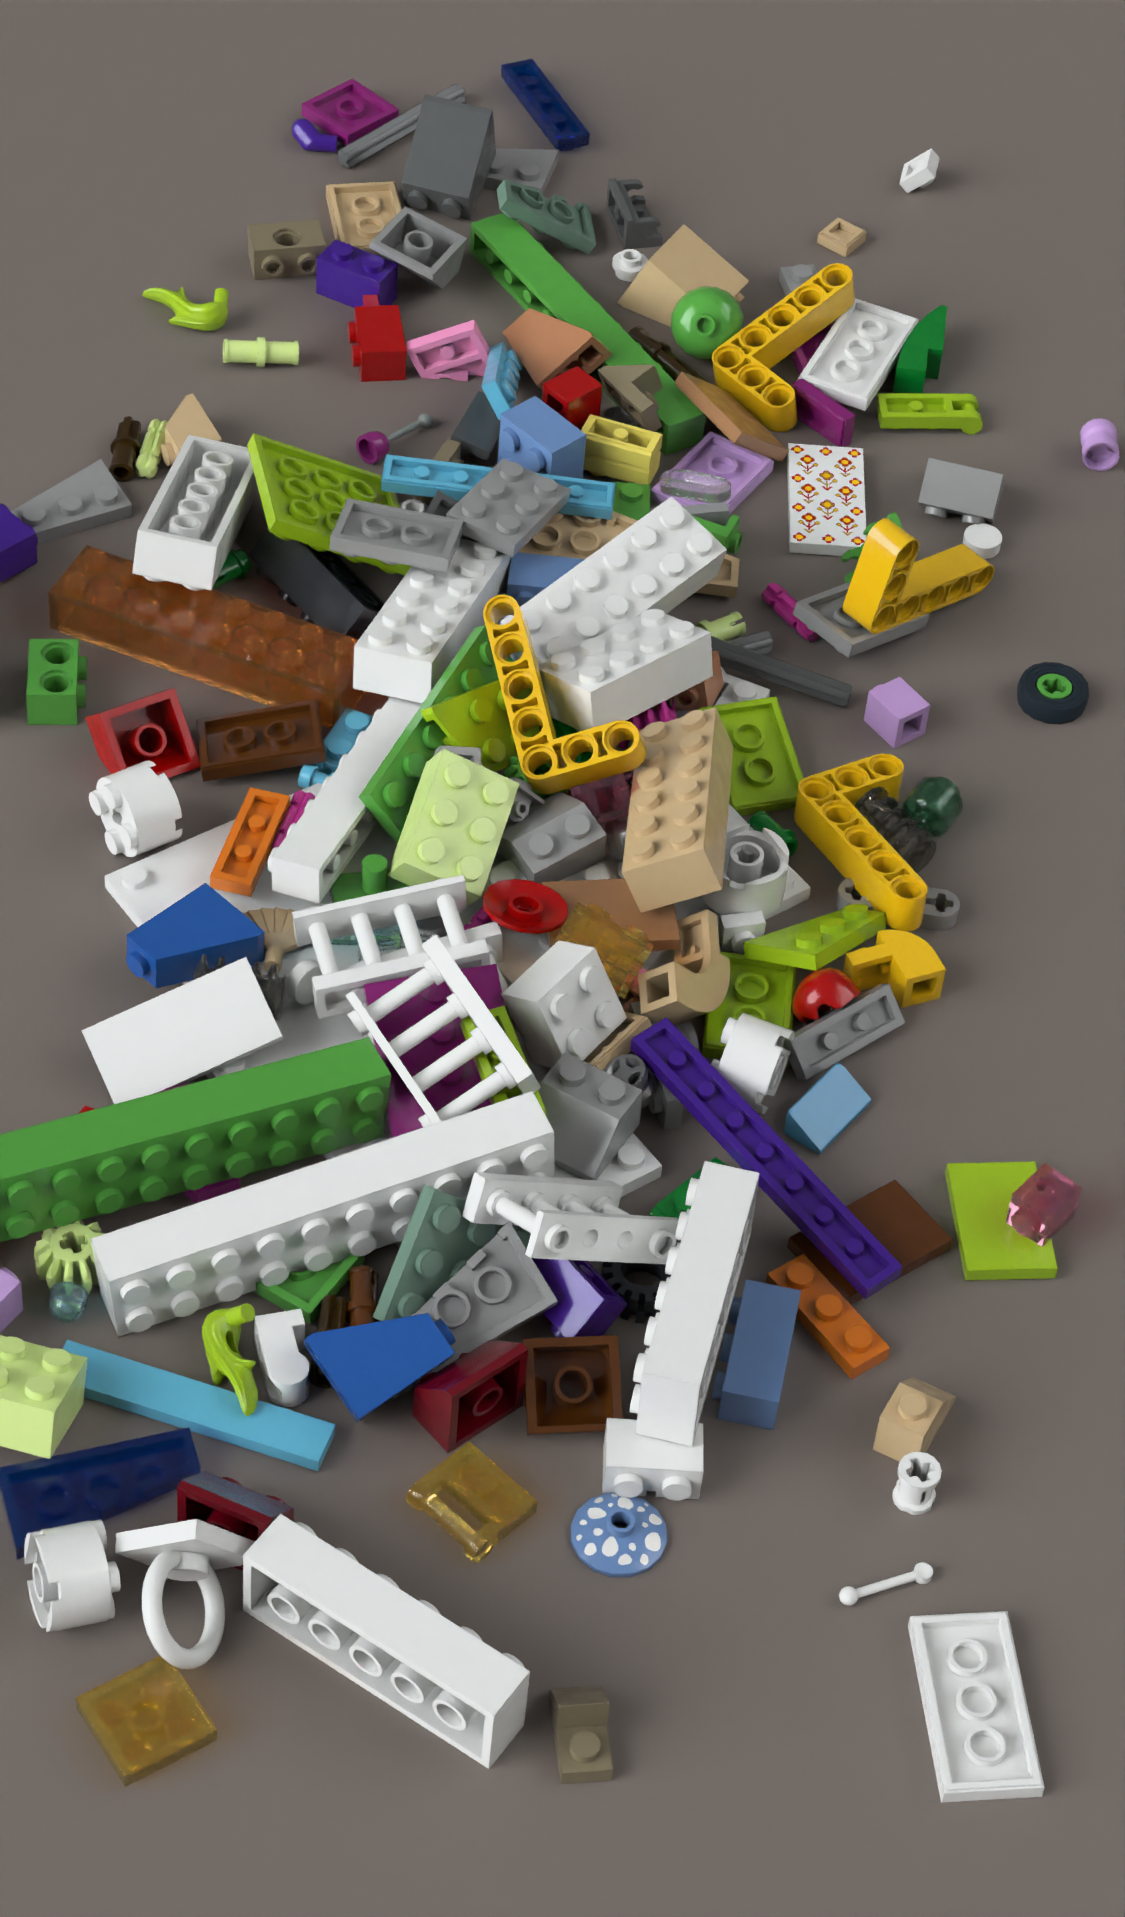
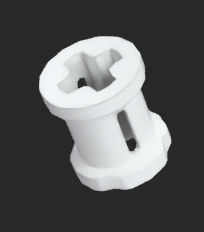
M918 1451L910 1452L900 1460L897 1471L899 1479L892 1493L893 1502L899 1510L908 1512L911 1515H921L930 1511L936 1497L934 1488L940 1482L942 1472L940 1463L935 1457Z

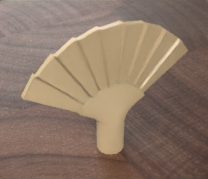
M278 907L274 909L261 908L260 910H248L247 913H243L265 931L264 951L266 956L264 970L271 974L280 972L285 953L298 949L295 941L292 916L294 910L290 908L289 910Z

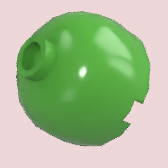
M701 286L688 291L677 301L671 314V331L675 342L686 354L697 359L712 360L713 352L742 330L744 325V315L739 302L730 292L718 287Z

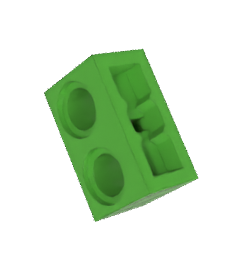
M29 639L26 690L28 725L78 724V708H86V684H79V680H87V656H79V639Z

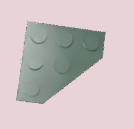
M424 1184L373 1317L380 1321L415 1314L445 1282H448L466 1265V1262L479 1249H482L491 1241L504 1225L470 1222L462 1217L466 1199ZM512 1225L527 1249L531 1233L520 1226Z

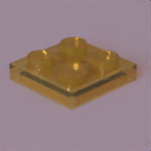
M161 1656L76 1697V1709L125 1787L217 1740L216 1727L178 1668L169 1664Z

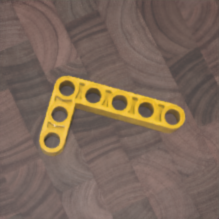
M841 263L826 266L720 345L712 354L716 386L729 391L759 422L772 431L784 432L792 429L796 425L798 417L794 389L770 369L854 305V282L850 267Z
M883 518L872 527L866 537L842 608L847 615L869 632L878 634L981 592L991 581L995 568L965 544L957 545L914 562L920 546L919 541L889 518Z
M504 594L491 598L485 604L483 618L520 766L532 789L537 793L552 794L639 767L646 757V747L637 727L629 721H614L559 738L556 737L528 623L517 601L512 596ZM506 615L514 616L509 623L498 625V621ZM523 652L520 659L514 662H507V658L511 654ZM533 689L527 698L515 699L520 691ZM534 726L542 727L537 735L533 737L525 736L530 728ZM624 740L633 741L629 749L625 751L615 750L620 742ZM583 752L593 753L588 761L584 763L575 762L579 754ZM552 764L551 769L543 775L534 774L540 765Z
M875 754L802 779L798 784L794 812L796 825L846 879L850 878L853 881V887L861 896L864 895L875 911L886 912L887 925L895 930L906 932L919 928L923 920L928 891L927 885L864 817L891 808L897 804L903 778V762L891 754Z

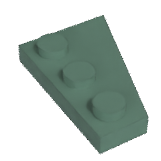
M504 179L496 189L499 209L508 218L513 220L519 219L531 225L538 233L542 235L549 234L560 240L567 248L572 250L578 249L589 255L596 246L589 204L579 201L575 207L566 204V198L556 194L552 199L545 198L537 188Z

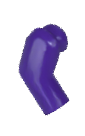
M298 119L293 123L292 134L304 150L337 153V135L320 134L307 119Z

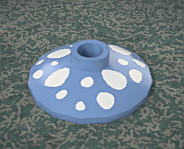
M605 1493L593 1497L576 1511L570 1526L571 1545L579 1560L593 1571L609 1577H633L650 1570L661 1560L667 1545V1529L663 1518L655 1507L640 1497H620L615 1493ZM613 1524H622L627 1527L617 1528Z

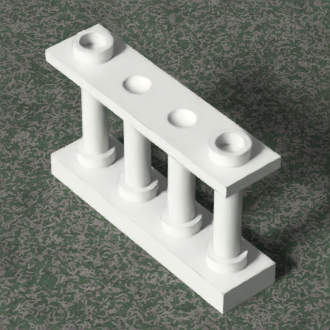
M464 876L441 878L432 882L292 912L297 947L313 944L322 973L320 976L312 977L314 1004L318 1018L321 1019L353 1011L354 1008L346 997L352 991H354L364 1008L367 1007L364 984L411 977L425 968L422 963L427 961L429 957L421 946L423 942L416 924L417 920L441 915L451 947H446V950L460 969L490 965V952L486 940L468 942L458 911L467 910ZM399 925L408 956L382 961L373 930ZM356 934L365 966L339 971L330 940Z
M437 935L421 944L429 957L427 961L422 963L425 968L364 1008L354 991L346 995L354 1008L353 1011L347 1014L362 1037L369 1032L372 1034L425 1112L423 1116L418 1118L423 1127L468 1113L505 1087H508L510 1090L517 1085L523 1094L531 1091L534 1093L541 1088L530 1068ZM445 981L453 992L446 997L448 1002L388 1042L375 1023L433 983H436L438 986ZM469 1016L477 1027L470 1032L472 1037L411 1077L399 1057L459 1017L463 1020ZM493 1050L501 1062L494 1067L496 1072L435 1112L422 1092L482 1051L486 1055Z
M474 1172L462 1217L472 1223L505 1225L510 1221L511 1225L520 1226L530 1232L531 1236L525 1253L530 1258L665 1265L670 1247L676 1246L677 1239H675L679 1220L673 1217L630 1215L621 1210L618 1206L624 1188L613 1181Z

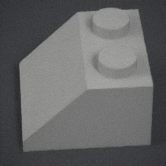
M405 206L370 242L369 248L382 258L397 263L398 268L404 269L426 282L443 289L460 270L467 238Z
M928 458L918 504L921 507H925L924 514L947 519L948 513L963 516L961 522L970 525L985 524V521L993 523L1004 488V475Z
M559 791L544 799L543 805L531 806L528 815L522 821L507 822L498 847L505 859H511L527 880L541 884V882L560 881L605 859L607 834L584 802Z
M564 1052L541 1081V1088L538 1090L546 1110L547 1119L554 1130L555 1165L582 1179L597 1180L616 1156L619 1149L639 1126L643 1090Z

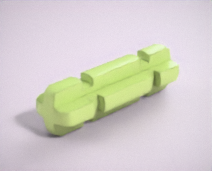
M154 419L149 424L148 432L145 435L139 452L140 455L135 464L137 468L135 473L140 478L145 476L151 479L156 475L157 466L162 458L161 444L165 443V426L168 423L166 420L159 421Z

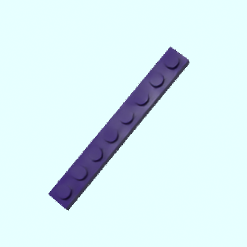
M667 1017L632 1038L630 1049L635 1055L643 1060L650 1071L742 1169L760 1173L758 1186L865 1300L900 1276L903 1266Z

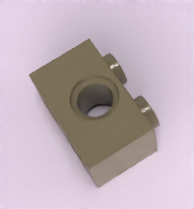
M319 219L248 225V258L254 280L316 275L317 257L326 249Z

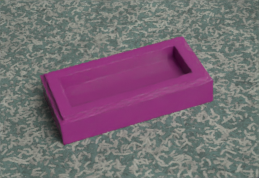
M801 378L794 382L792 388L795 392L798 419L836 446H849L852 440L855 414Z

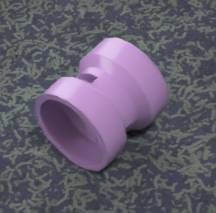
M1102 418L1088 421L1082 426L1080 431L1083 463L1091 470L1106 471L1115 466L1120 458L1117 428L1114 423Z

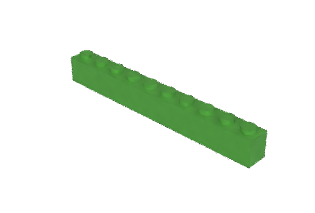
M504 213L471 223L469 252L525 311L531 308L587 330L610 350L612 355L589 374L591 377L602 384L598 370L603 366L651 364L656 367L662 388L653 395L659 405V410L656 412L661 423V427L655 432L663 434L660 451L665 456L694 446L703 439L706 415L676 386L675 381L663 370L662 366L643 350L642 346L622 328L621 324L615 321L603 309L602 305L595 301L583 289V286L564 269L562 264L557 262L545 250L544 246L529 234L523 224L508 218Z

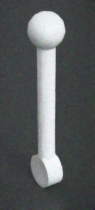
M921 1562L915 1565L912 1572L856 1589L851 1586H845L839 1592L840 1601L844 1605L851 1606L857 1602L858 1598L916 1581L919 1584H927L932 1579L933 1568L929 1564Z

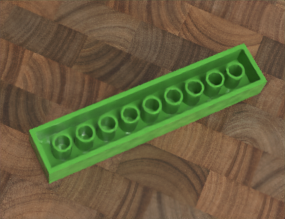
M367 1037L0 1134V1242L14 1238H23L29 1234L57 1226H67L78 1220L101 1214H110L122 1208L144 1202L157 1201L162 1197L188 1190H197L209 1184L231 1178H240L249 1173L275 1166H284L296 1160L318 1154H327L332 1150L358 1143H367L373 1139L383 1137L391 1073L370 1038Z

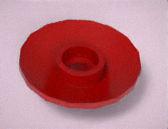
M521 879L498 881L490 885L483 894V909L489 917L503 927L520 933L541 934L552 932L562 927L568 918L567 903L561 895L548 886L534 881Z

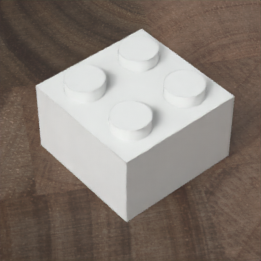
M559 940L501 994L534 1064L550 1068L556 1064L564 1052L583 1061L627 1018L596 949Z

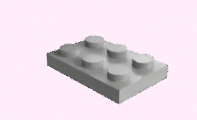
M503 458L446 513V517L464 520L463 535L513 558L569 501L571 489L556 483L551 478L532 472L516 462Z
M347 498L331 534L329 550L341 552L348 557L363 556L379 559L390 565L405 564L420 567L427 572L441 571L447 573L462 535L464 520Z
M850 582L797 601L793 611V615L806 624L809 630L820 635L834 646L836 651L848 658L925 628L930 616L927 613L881 633L872 634L843 611L842 606Z

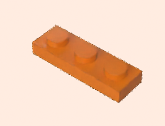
M252 787L249 788L211 872V888L252 897L272 851L271 845L275 836L279 833L278 829L288 807L291 805L289 795Z
M805 1254L767 1273V1284L801 1290L796 1319L851 1380L888 1359L890 1347Z

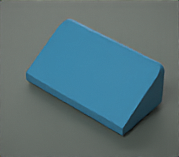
M837 1062L789 1109L786 1115L784 1133L820 1155L871 1104V1098L847 1069Z

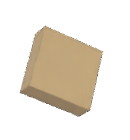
M838 217L818 233L817 243L847 257L865 242L867 231Z

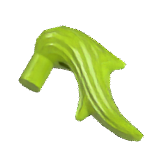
M157 287L149 288L142 295L147 299L160 302L171 308L175 316L169 319V323L202 331H216L225 325L228 318L229 291L225 288H217L214 293V301L204 304H195L189 301L183 287L178 291Z
M249 1303L232 1308L214 1310L207 1315L202 1325V1338L213 1383L216 1386L220 1385L224 1377H228L235 1389L241 1409L246 1416L254 1413L258 1402V1389L252 1373L256 1361L242 1358L238 1350L241 1324L251 1322L255 1318V1310Z

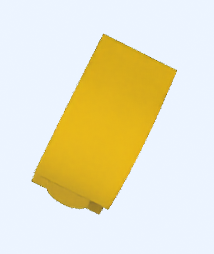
M892 929L878 931L875 946L863 947L846 953L843 973L855 983L860 991L873 988L879 984H890L894 997L901 1008L939 999L946 968L938 955L924 939L910 932Z

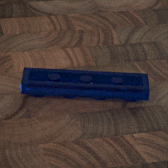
M533 59L501 66L502 79L556 150H559V152L569 151L589 145L590 133Z

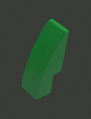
M940 305L927 314L907 337L899 355L893 393H922L925 378L938 379L944 346L947 306Z

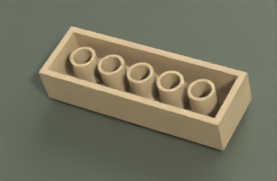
M716 707L704 711L693 710L681 718L667 722H653L644 729L638 730L646 747V757L644 762L633 770L622 874L641 913L722 890L733 745Z

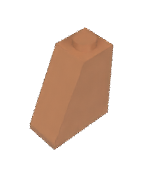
M531 308L525 311L502 332L535 384L542 391L543 383L576 366L590 374L612 355L610 350L591 332Z

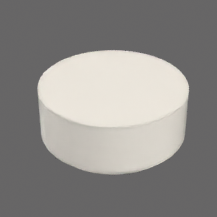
M973 524L966 528L962 544H965L982 558L988 559L999 553L1002 534L997 528L989 524Z
M313 959L301 961L290 971L287 977L286 993L301 1005H308L314 1002L312 977L322 975L318 962Z

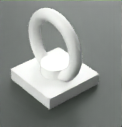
M199 1519L116 1533L115 1553L150 1566L142 1588L143 1620L153 1647L169 1664L180 1669H195L207 1663L215 1654L224 1632L225 1603L222 1588L214 1570L243 1565V1554L255 1541ZM166 1578L178 1581H197L201 1589L205 1605V1624L201 1638L193 1648L186 1649L181 1647L173 1639L167 1628L162 1606V1595Z

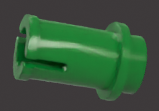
M230 550L212 590H208L209 592H214L217 588L237 577L243 579L247 576V571L251 570V562L243 550Z
M759 811L750 818L748 822L750 824L749 827L759 832H763V827L772 830L786 843L789 850V858L795 853L798 841L792 830L782 828L765 811Z

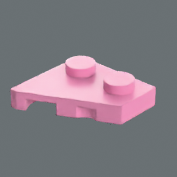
M475 320L406 341L407 354L421 378H450L457 381H468V375L484 376L490 348Z

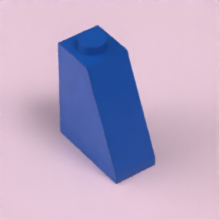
M204 883L126 935V962L134 975L139 978L143 977L155 988H161L200 978L244 957L247 958L250 966L258 965L264 960L265 931L207 883Z
M425 1313L312 1333L304 1339L303 1344L358 1423L452 1358L455 1352L451 1345L456 1340L441 1318L434 1322L430 1315Z

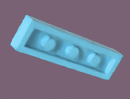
M504 342L490 347L481 386L498 420L501 419V413L514 407V402L517 399L518 380L520 379L519 371L522 370V365L516 352L513 349L508 351Z

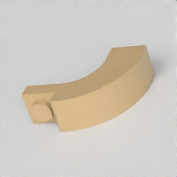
M709 909L677 920L681 941L680 949L674 950V962L638 975L641 1015L648 1017L649 1020L657 1023L667 1017L675 1025L711 1012L723 1002L729 987L730 959L720 953L717 915Z

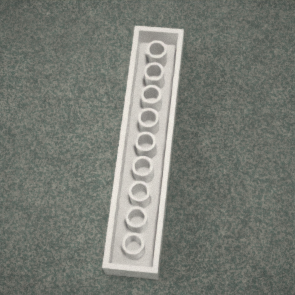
M533 1091L91 1238L100 1295L118 1337L132 1332L145 1331L155 1324L176 1317L189 1316L199 1309L220 1302L233 1301L243 1294L255 1291L256 1282L262 1281L268 1287L279 1285L288 1278L290 1271L301 1272L307 1269L314 1272L320 1271L332 1263L346 1259L350 1253L358 1257L367 1255L375 1249L398 1241L402 1242L424 1184L467 1199L474 1172L555 1177L554 1130Z

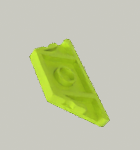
M499 679L421 710L422 716L427 722L434 720L446 734L442 740L446 746L481 748V763L487 769L494 772L508 767L510 757L518 756ZM533 689L520 691L515 699L527 698ZM539 726L530 728L525 736L533 737L539 733Z

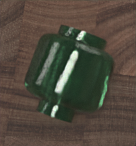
M941 776L924 777L916 783L904 799L901 810L908 828L913 833L930 838L941 837L950 829L961 814L963 803L958 787L951 780Z

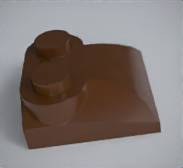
M618 1335L531 1338L522 1340L521 1343L528 1348L524 1387L527 1436L605 1432L607 1418L623 1419Z

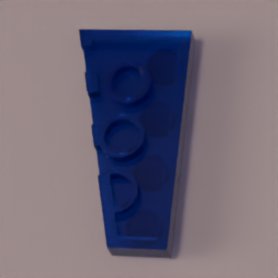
M190 1428L52 1456L51 1459L42 1458L0 1467V1493L17 1560L24 1557V1544L27 1533L84 1521L102 1520L103 1522L177 1489L181 1480L201 1473V1466Z

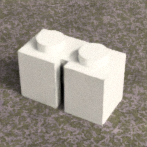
M607 1418L603 1444L602 1494L615 1493L620 1497L633 1498L646 1496V1491H656L655 1497H665L674 1501L699 1499L703 1478V1423L698 1424L693 1446H687L635 1434L637 1423L635 1419Z

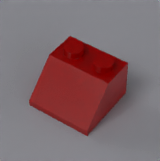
M175 688L159 691L85 717L98 756L111 774L147 760L156 764V766L151 767L156 775L165 773L167 778L200 767V760Z

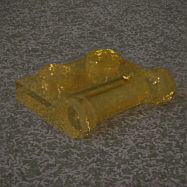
M470 1441L418 1480L409 1489L405 1497L406 1502L416 1511L423 1510L458 1541L464 1547L463 1554L473 1563H479L486 1558L493 1546L534 1515L537 1510V1501ZM444 1488L485 1526L476 1532L438 1498L436 1494Z

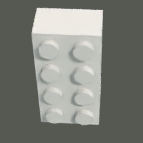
M648 609L625 623L612 626L611 630L583 640L580 645L568 651L554 654L549 660L538 665L551 717L580 731L614 721H626L713 677L711 632L696 627L691 622L682 621L665 614L660 609Z

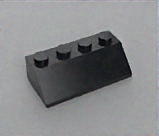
M268 528L248 554L259 566L256 572L269 583L277 584L281 588L278 592L279 596L290 605L298 606L303 611L300 617L311 627L317 630L321 629L325 633L322 638L323 641L339 653H342L344 649L354 653L355 644L385 604L335 553L330 551L320 552L311 548L308 544L292 539L288 541L282 540L273 533H270Z

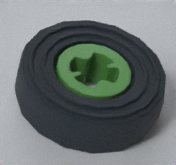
M1043 662L1034 664L1024 671L1018 682L1017 699L1022 710L1033 719L1047 724H1064L1072 722L1082 715L1088 703L1089 688L1083 675L1074 668L1061 663Z

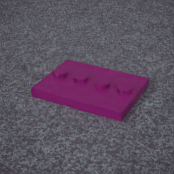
M496 964L460 969L488 1010L505 1006L501 995L502 989ZM410 977L364 984L366 1006ZM445 981L438 986L436 983H433L375 1024L386 1040L390 1042L448 1002L446 997L453 992ZM459 1017L399 1057L411 1077L466 1041L460 1027L461 1019ZM372 1036L374 1047L391 1073L386 1110L391 1138L423 1128L418 1118L423 1116L425 1112ZM473 1058L422 1092L435 1112L482 1081ZM487 1099L471 1111L491 1105L490 1100Z

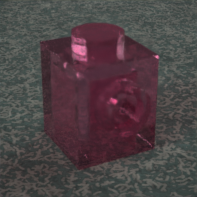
M624 773L570 788L572 797L584 802L599 824L628 816L631 788L625 780Z
M1044 1163L1012 1193L1006 1223L1011 1225L1020 1235L1030 1238L1043 1247L1074 1217L1082 1188Z

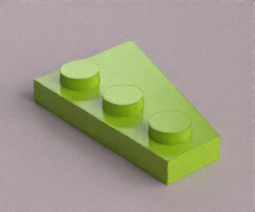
M864 904L847 905L841 910L743 942L744 958L817 971L875 936L878 931L885 930L886 912L868 910V906Z

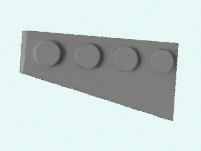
M510 1221L497 1232V1235L482 1249H479L461 1270L448 1282H445L432 1295V1298L415 1314L411 1315L428 1313L434 1322L441 1318L456 1340L451 1345L455 1352L453 1357L432 1372L438 1373L458 1360L461 1353H470L489 1340L496 1341L557 1305L556 1297L533 1259L525 1255L527 1249ZM417 1381L416 1383H414L413 1385H411L410 1387H408L392 1399L394 1400L399 1396L405 1394L406 1392L412 1390L418 1384L419 1381Z

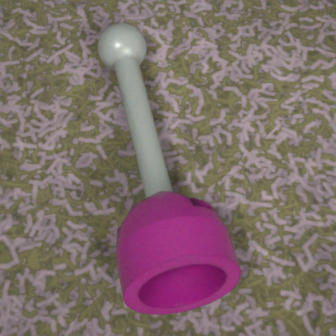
M423 413L418 417L417 421L387 436L379 431L367 432L357 438V452L364 462L374 464L388 454L390 442L420 427H430L433 419L430 414Z

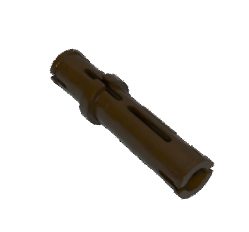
M636 326L629 331L628 334L642 346L643 350L655 362L662 366L663 370L674 381L682 371L708 382L671 352L669 345L663 341L658 342L642 327Z

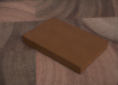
M318 700L196 720L203 782L326 761Z
M896 1180L846 1206L903 1266L898 1278L951 1249L953 1239ZM801 1231L789 1237L787 1248L796 1257L805 1254L851 1305L863 1299L860 1293Z

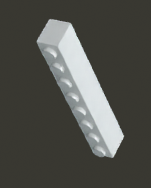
M389 696L382 709L375 711L371 724L365 731H361L358 734L355 745L350 752L343 754L339 766L333 775L325 778L321 791L314 800L310 799L308 801L304 814L297 823L290 825L286 838L280 846L272 849L268 859V871L272 872V891L320 904L378 823V820L360 800L359 795L422 703Z

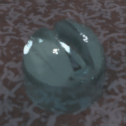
M72 1282L54 1284L48 1301L50 1313L56 1320L63 1323H72L78 1320L86 1309L89 1296L88 1291L81 1285Z

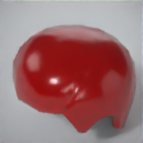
M831 967L822 968L807 975L798 985L792 1002L793 1013L802 1023H806L809 1019L818 1020L820 1018L818 1014L819 1009L828 1011L830 1006L834 1009H840L856 998L861 991L841 970Z

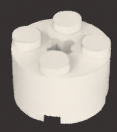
M150 760L100 778L97 782L96 790L89 793L91 808L96 815L101 816L106 829L104 834L105 842L108 849L114 855L123 853L127 857H135L175 841L182 835V829L176 831L175 820L182 818L177 795L165 773L159 775L154 773L151 767L156 766V764Z
M745 823L727 825L722 890L702 895L705 903L715 912L721 915L762 910L765 917L780 909L789 867V850L784 840L772 830L764 827L763 832L749 829L750 824Z
M743 1013L738 1020L729 1017L720 1042L726 1044L721 1060L714 1059L711 1065L757 1113L764 1115L769 1107L762 1105L761 1102L766 1094L775 1096L791 1051L783 1048L785 1038L794 1040L795 1033L792 1030Z
M102 1520L84 1521L27 1533L24 1544L25 1564L33 1563V1579L27 1580L28 1591L37 1622L41 1629L46 1628V1632L104 1622L115 1617L112 1593L120 1591V1574L115 1561L107 1562L104 1550L107 1547V1536Z

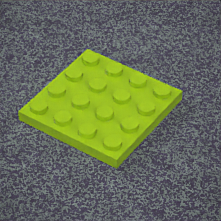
M253 433L247 448L270 533H273L282 540L288 541L292 539L308 544L311 548L320 552L330 551L343 555L354 563L364 562L377 566L389 574H407L412 567L410 565H390L379 559L363 556L348 557L341 552L329 550L331 534L347 498L400 508L396 493L381 491L382 475Z

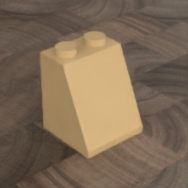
M683 224L647 261L617 303L623 308L671 327V314L676 303L688 291L701 286L718 287L730 292L740 304L745 298L740 292L749 280Z

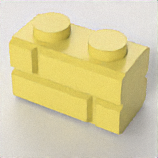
M590 414L581 429L586 434L583 470L589 471L594 476H608L623 480L625 483L634 482L650 485L660 464L663 434Z

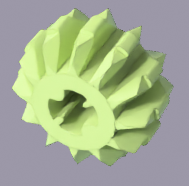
M78 1220L74 1224L57 1226V1229H46L41 1235L42 1240L36 1241V1246L34 1247V1258L37 1260L36 1273L39 1275V1280H47V1285L51 1292L63 1287L68 1297L76 1289H81L89 1295L92 1284L99 1285L91 1238L106 1233H102L98 1221L85 1226L82 1220Z

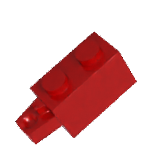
M377 294L363 295L362 301L364 305L355 306L354 321L348 322L349 344H355L351 346L352 367H359L361 382L405 380L407 351L399 305H379Z

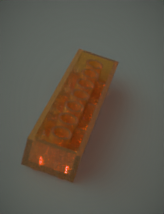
M88 545L85 546L48 592L50 629L270 707L318 700L321 725L330 728L334 727L347 707L354 709L365 693L363 690L353 688L354 646L358 639L215 589L195 591L187 589L183 584L174 582L149 581L142 575L132 574L134 561Z

